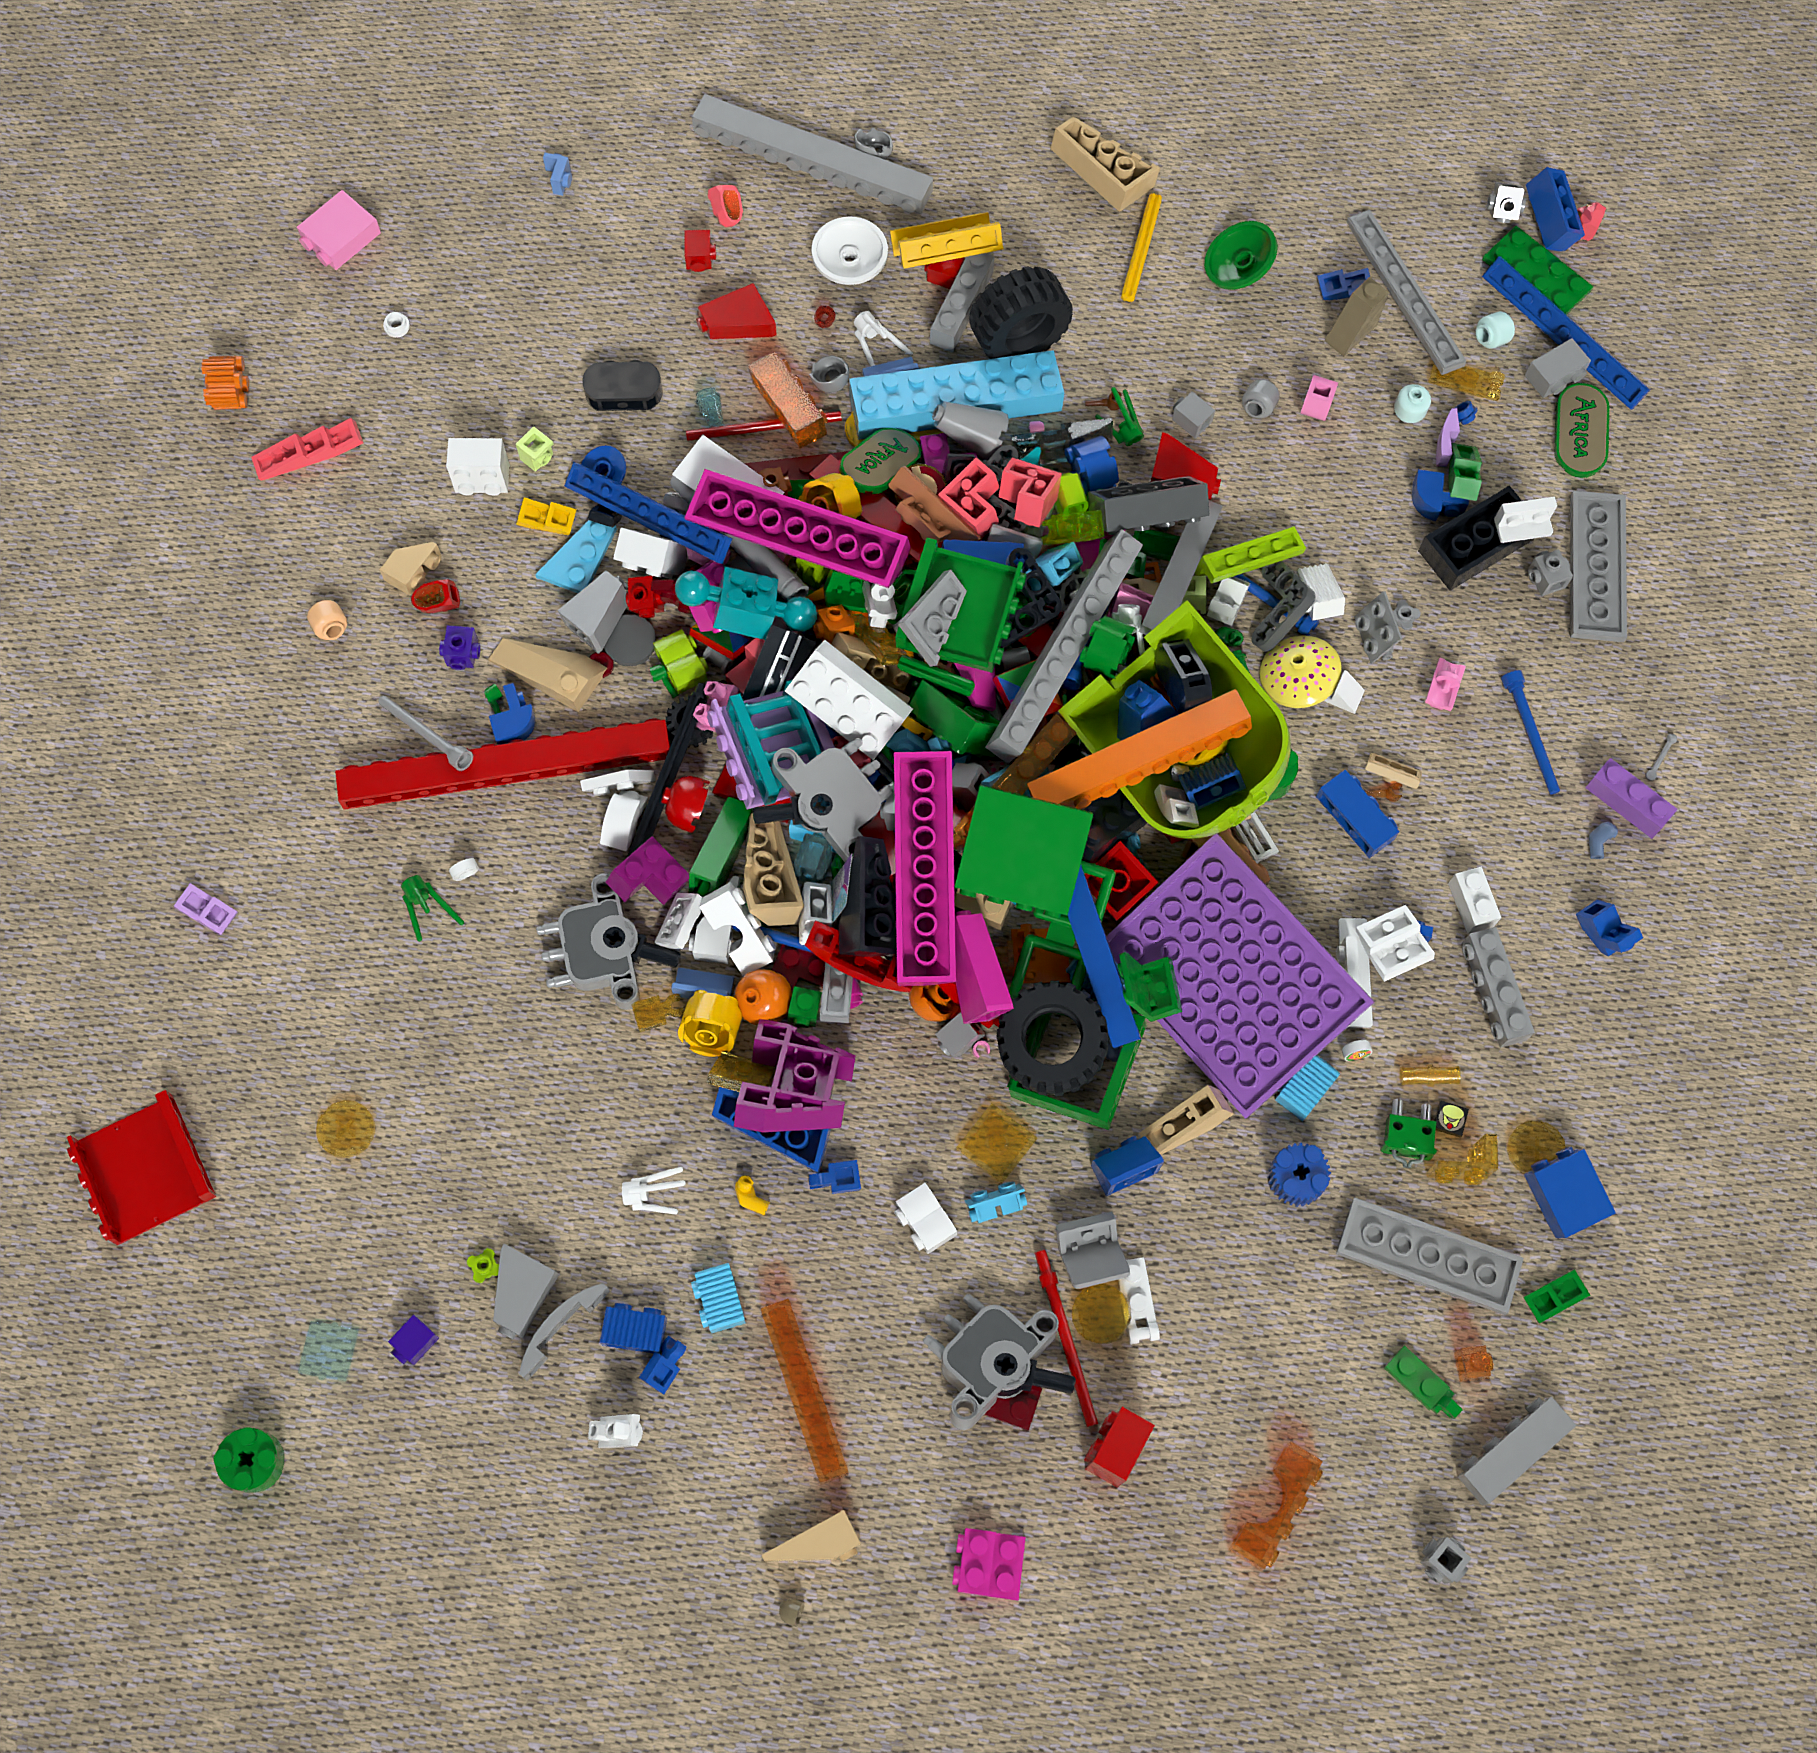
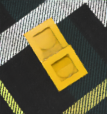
M524 497L516 525L570 535L576 509L554 502L547 505Z

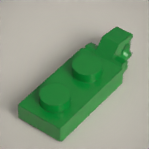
M1403 1346L1384 1367L1389 1374L1428 1410H1432L1435 1414L1442 1410L1451 1419H1455L1462 1412L1463 1409L1452 1399L1455 1394L1450 1390V1387L1406 1346Z

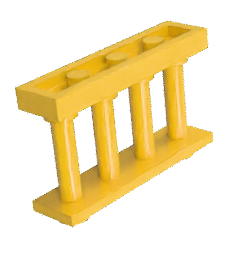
M989 212L890 230L894 257L900 256L903 269L1003 250L1000 223H990Z

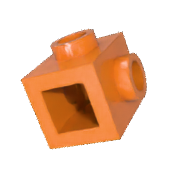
M842 604L817 610V620L813 625L816 638H820L822 642L826 640L831 644L837 632L854 636L855 624L853 617L846 612Z

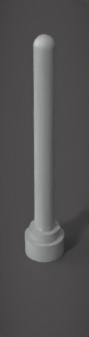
M387 696L379 698L378 702L382 707L447 755L449 764L454 768L463 771L470 766L473 760L472 752L463 746L451 745Z

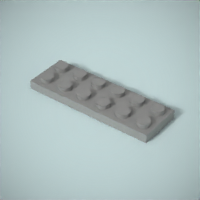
M1573 491L1570 495V571L1573 575L1570 580V638L1624 642L1627 639L1626 495Z
M1355 1197L1352 1199L1336 1251L1337 1255L1503 1315L1509 1313L1524 1259L1523 1257Z

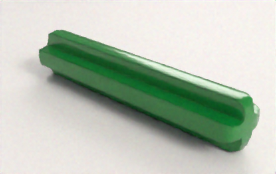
M906 655L900 657L897 665L901 671L965 696H971L975 688L974 682L935 666L930 667L927 663Z

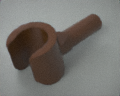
M1112 392L1107 399L1085 400V406H1107L1108 409L1113 411L1119 409L1117 402L1112 400L1115 399Z

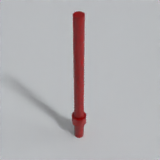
M814 411L804 416L687 430L686 437L687 441L699 440L702 435L707 438H716L811 425V428L821 427V424L842 421L841 411L827 413Z
M1046 1250L1038 1251L1035 1253L1041 1273L1039 1280L1042 1289L1045 1288L1051 1310L1059 1321L1057 1330L1071 1376H1074L1076 1379L1075 1389L1086 1426L1097 1425L1096 1414L1057 1289L1059 1282L1056 1272H1052Z

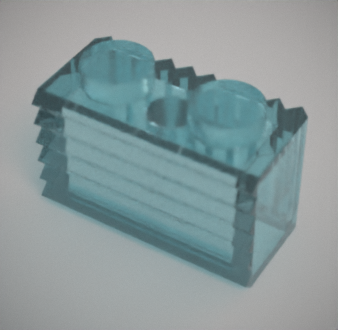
M807 833L804 835L794 863L797 881L823 884L829 871L828 867L832 861L831 845L822 834L813 833L811 835Z

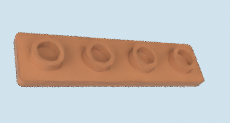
M906 466L899 469L889 483V487L903 500L895 510L901 515L905 523L912 525L920 533L924 541H926V538L935 539L938 544L943 542V540L953 539L980 541V535Z

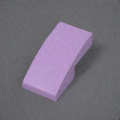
M1457 408L1451 409L1440 432L1436 449L1437 467L1447 466L1452 457L1451 443H1455L1460 432Z
M191 883L174 904L175 909L219 935L223 934L238 913L233 908L214 896L211 897Z

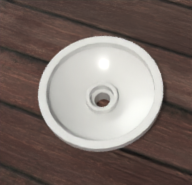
M841 217L826 223L816 233L812 242V259L816 268L824 277L839 284L855 285L871 280L883 269L888 257V245L882 231L872 222L859 217ZM852 258L854 261H846V259Z

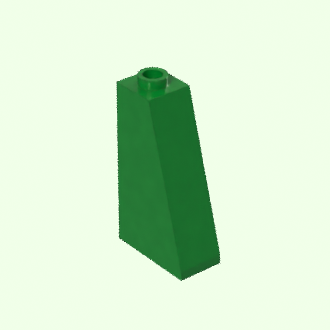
M728 796L690 870L688 893H695L704 897L726 884L748 833L749 817L753 814V808L746 809L743 800L740 801Z

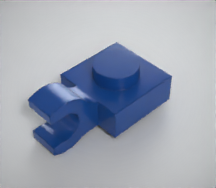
M857 1160L828 1163L827 1173L810 1174L808 1178L810 1190L831 1186L832 1194L861 1190Z
M670 1336L666 1337L661 1347L662 1354L660 1355L656 1352L653 1354L639 1379L664 1395L680 1370L675 1364L685 1353L687 1347Z

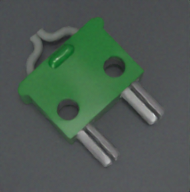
M1394 1099L1392 1114L1386 1119L1384 1144L1380 1151L1385 1154H1391L1394 1159L1402 1162L1404 1168L1410 1169L1413 1164H1419L1423 1160H1431L1437 1153V1150L1434 1148L1436 1121H1431L1432 1106L1430 1104L1421 1105V1117L1419 1119L1402 1116L1403 1101L1401 1099L1399 1101ZM1399 1156L1409 1157V1158H1415V1159L1409 1161L1408 1164H1407L1406 1160H1405L1404 1158H1402V1157H1399Z

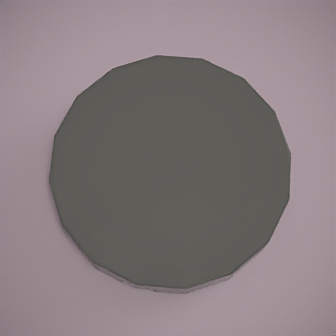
M623 615L604 646L605 652L619 665L637 666L645 663L654 653L653 643L657 639L653 626L645 618L637 615Z

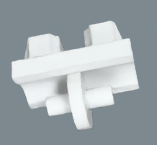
M864 581L862 590L865 598V609L869 615V626L885 628L887 620H895L897 616L893 598L895 593L894 585L892 583L889 588H885Z
M640 1415L601 1417L600 1421H590L588 1438L589 1440L599 1441L598 1448L638 1446L643 1434L639 1423Z

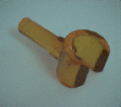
M1395 782L1387 789L1368 790L1365 792L1368 796L1386 797L1387 800L1396 802L1403 795L1394 794L1392 789L1399 790L1403 786Z

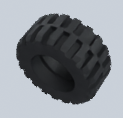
M1027 266L1022 267V270L1014 269L1009 271V274L996 278L997 281L992 284L989 283L985 287V291L979 293L976 297V303L972 304L969 323L980 346L989 359L1047 351L1053 343H1057L1061 339V335L1066 333L1069 324H1071L1073 306L1053 272L1045 268Z
M1050 980V984L1042 985V981L1034 983L1033 988L1029 990L1023 988L1018 992L1019 996L1015 999L1011 998L1014 1009L1000 1015L997 1041L1001 1060L1010 1076L1029 1091L1032 1089L1037 1091L1039 1095L1047 1096V1093L1055 1094V1096H1063L1068 1091L1074 1093L1080 1090V1087L1085 1083L1088 1085L1094 1079V1075L1100 1072L1104 1065L1103 1062L1108 1052L1106 1018L1103 1016L1098 1003L1090 998V994L1085 990H1077L1076 985L1070 983L1061 985L1059 981ZM1047 1013H1060L1070 1017L1076 1023L1081 1037L1076 1054L1070 1060L1057 1065L1043 1064L1034 1059L1025 1043L1026 1031L1030 1023L1037 1017Z

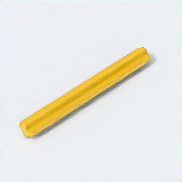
M1151 193L1148 197L1122 290L1121 299L1124 301L1133 302L1136 296L1161 205L1162 196L1159 194Z

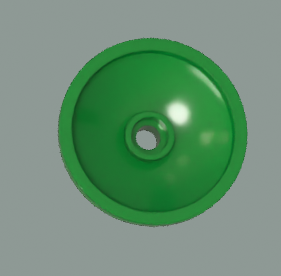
M1258 221L1240 222L1222 231L1213 240L1205 256V271L1211 282L1220 288L1235 290L1247 287L1261 279L1269 271L1276 259L1278 243L1275 234L1267 225Z

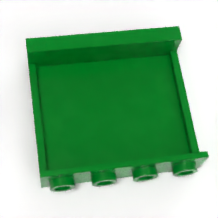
M926 538L901 619L944 571L951 569L967 592L956 619L952 620L947 632L949 634L947 642L941 646L938 655L942 660L993 673L995 664L1000 665L1003 657L1004 648H1000L1002 640H1007L1010 634L1012 623H1008L1010 614L1015 615L1019 603V598H1016L1017 590H1023L1027 574L1023 573V562L1019 561L1017 568L939 548L937 540ZM898 627L895 636L896 647L919 653L902 629Z
M980 784L954 888L960 889L959 894L969 897H976L977 893L987 895V901L997 904H1004L1005 900L1015 902L1016 908L1025 911H1032L1033 907L1043 909L1044 915L1053 918H1060L1061 914L1068 916L1093 813Z

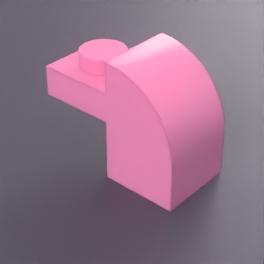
M1313 375L1300 414L1325 421L1338 382Z

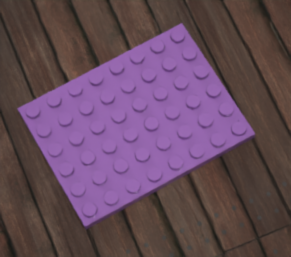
M1218 833L1213 835L1106 936L1117 964L1121 963L1120 953L1127 952L1141 965L1165 957H1169L1172 960L1183 1012L1157 1021L1245 1119L1253 1114L1375 1003Z

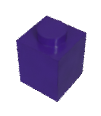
M412 1315L388 1343L394 1347L391 1354L402 1364H405L408 1360L411 1364L415 1365L435 1344L439 1337L419 1318Z

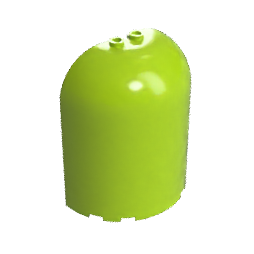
M1187 600L1144 637L1151 647L1119 673L1116 679L1108 682L1100 674L1059 709L1058 712L1092 754L1120 742L1117 738L1119 699L1124 695L1125 690L1138 680L1144 683L1148 681L1153 685L1150 678L1152 676L1155 677L1157 673L1155 651L1159 643L1188 638L1209 673L1212 685V699L1236 689L1251 716L1252 729L1240 738H1231L1223 756L1226 753L1231 754L1240 771L1246 789L1196 811L1199 822L1197 828L1169 822L1158 806L1154 791L1159 784L1183 789L1179 781L1171 779L1172 766L1163 773H1153L1144 777L1140 783L1133 786L1127 785L1120 788V790L1145 821L1155 829L1170 836L1194 839L1212 836L1237 826L1268 800L1283 778L1288 766L1291 738L1286 719L1278 706Z

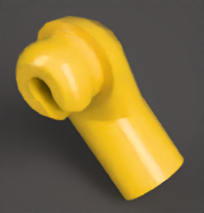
M741 1176L735 1184V1192L739 1204L744 1208L765 1216L770 1202L756 1197L751 1177Z

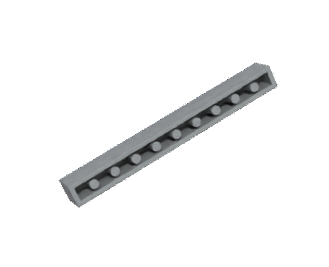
M705 94L692 116L693 131L700 137H711L719 140L724 146L733 145L741 148L746 154L752 155L755 153L763 156L771 163L779 162L787 165L793 171L801 170L807 172L813 178L818 180L826 179L833 182L839 188L848 187L855 190L861 196L869 195L878 198L883 204L897 205L907 213L916 212L922 214L933 192V177Z
M1123 529L1105 543L985 747L1007 764L1023 753L1088 641L1093 622L1095 620L1099 621L1143 546V544Z

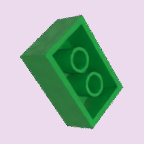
M922 680L909 704L913 708L911 712L916 715L915 720L923 725L930 726L933 729L932 733L936 737L947 740L951 743L950 748L959 754L964 755L967 752L978 758L982 756L995 757V754L985 747L1000 721L988 711L972 707L967 696L927 680Z

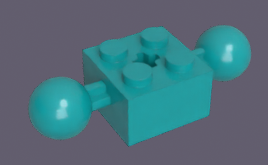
M725 567L719 587L710 585L708 579L697 571L683 573L675 584L677 598L687 606H699L706 600L716 602L713 628L766 640L775 616L782 617L786 626L797 632L810 629L817 620L816 606L806 597H794L787 601V603L776 601L778 579Z

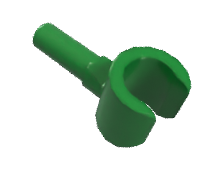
M661 664L650 667L653 682L662 680L673 699L679 696L670 683L665 667Z
M492 684L484 690V694L491 708H493L494 714L501 713V710L496 701L503 697L496 684Z

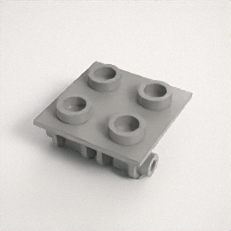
M1383 591L1354 616L1356 628L1359 630L1364 643V651L1368 655L1371 664L1380 657L1383 660L1391 659L1394 652L1393 646L1402 640L1386 591Z

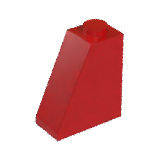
M754 283L698 306L699 317L696 318L697 325L702 333L707 332L710 339L764 338L777 335L776 322Z
M1162 432L1150 482L1190 476L1207 483L1208 500H1211L1212 494L1218 495L1221 479L1217 478L1218 467L1168 433Z

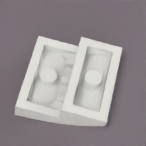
M1406 905L1356 927V932L1367 955L1384 982L1434 959V951L1420 933V924Z

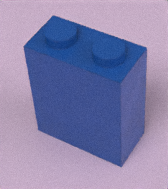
M1572 1146L1562 1149L1556 1153L1558 1158L1549 1162L1547 1159L1540 1160L1531 1165V1171L1524 1174L1555 1238H1567L1616 1214L1585 1149L1573 1150Z

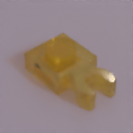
M672 994L664 1002H660L659 995L631 1004L639 1032L666 1025L665 1016H683L684 1008L673 1009L671 1007L674 1002L681 1000L680 995Z

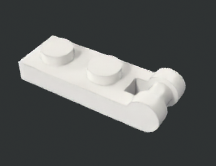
M1144 1257L1126 1260L1130 1268V1275L1117 1281L1129 1344H1137L1139 1340L1150 1339V1341L1160 1340ZM1146 1319L1147 1327L1137 1328L1135 1320Z

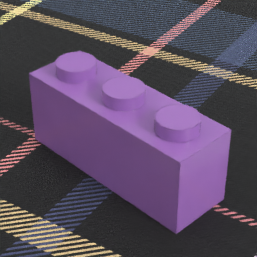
M1611 758L1585 787L1651 839L1678 810Z

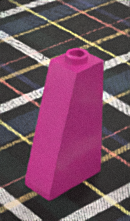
M970 910L956 912V987L963 1024L991 1021L1014 1009L982 913L971 914Z

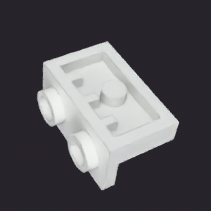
M1555 497L1502 504L1494 519L1500 542L1505 543L1551 536L1553 528L1550 518L1557 508Z
M677 893L654 943L680 952V949H683L689 940L692 927L701 913L699 906L702 896L695 893Z

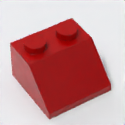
M1121 841L1096 863V865L1112 869L1116 873L1106 909L1117 921H1121L1159 883ZM1085 873L1090 891L1097 898L1103 878Z

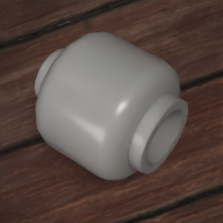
M1255 380L1249 385L1242 397V406L1251 417L1266 418L1271 415L1279 402V390L1268 380Z

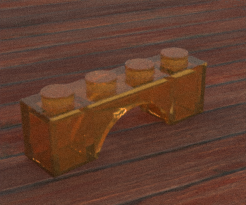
M1293 1442L1287 1443L1272 1469L1282 1488V1503L1277 1514L1265 1523H1243L1228 1551L1260 1571L1265 1570L1266 1566L1271 1568L1279 1555L1276 1547L1281 1539L1287 1540L1294 1527V1524L1290 1521L1295 1512L1300 1514L1307 1504L1309 1498L1305 1494L1309 1486L1315 1487L1322 1476L1323 1471L1319 1468L1323 1461Z

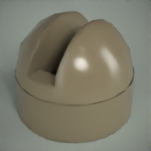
M796 1599L784 1601L779 1608L781 1619L786 1624L797 1627L801 1618L797 1617L799 1611L802 1614L804 1602Z

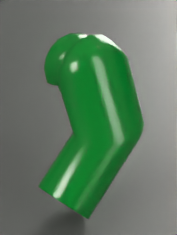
M1220 627L1214 631L1227 646L1236 647L1243 643L1244 636L1236 629Z

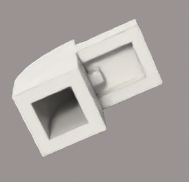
M1234 576L1221 580L1216 595L1209 605L1207 616L1232 626L1250 583Z
M621 790L619 794L614 793L604 817L600 844L627 851L635 837L638 818L647 805L648 797L639 795L635 791Z

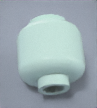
M1502 311L1484 316L1478 321L1476 326L1478 342L1489 349L1507 344L1513 339L1515 333L1513 320L1507 313Z
M1410 384L1402 388L1394 404L1396 416L1406 423L1420 422L1426 416L1431 404L1429 391L1418 384Z

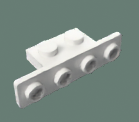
M1340 918L1338 921L1339 946H1337L1336 951L1337 962L1371 997L1369 956L1356 932V927L1366 923L1367 920L1361 918ZM1372 1005L1347 1028H1371L1373 1025Z

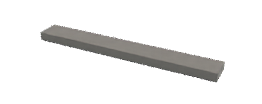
M1367 210L1348 217L1347 224L1440 373L1443 375L1464 367L1466 359L1372 212Z
M1209 500L1210 516L1200 517L1201 521L1186 523L1139 629L1140 633L1147 635L1180 607L1222 510V505Z

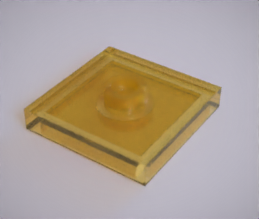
M722 1052L708 1074L707 1083L740 1092L742 1082L769 1087L776 1067L754 1063L752 1059Z
M991 1103L956 1149L1000 1184H1003L1038 1138Z

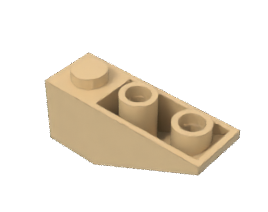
M837 632L831 643L833 647L882 685L904 691L912 677L911 674L901 671L897 667L900 658L860 638Z

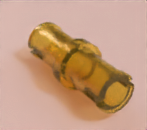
M1426 1064V1067H1400L1401 1085L1426 1084L1427 1087H1434V1084L1459 1085L1461 1080L1460 1067H1434L1433 1064Z

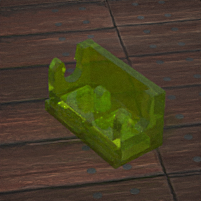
M1101 510L1051 515L1050 519L1042 522V526H1048L1049 534L1042 537L1043 545L1090 541L1104 537Z

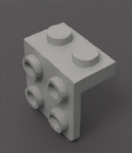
M1113 1212L1056 1225L1058 1250L1072 1286L1075 1289L1126 1278L1130 1275L1129 1265L1118 1242L1116 1219Z

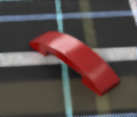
M815 920L805 946L817 957L837 970L868 984L901 992L911 991L912 986H898L896 956H893L891 961L880 956L860 957L839 954V931Z

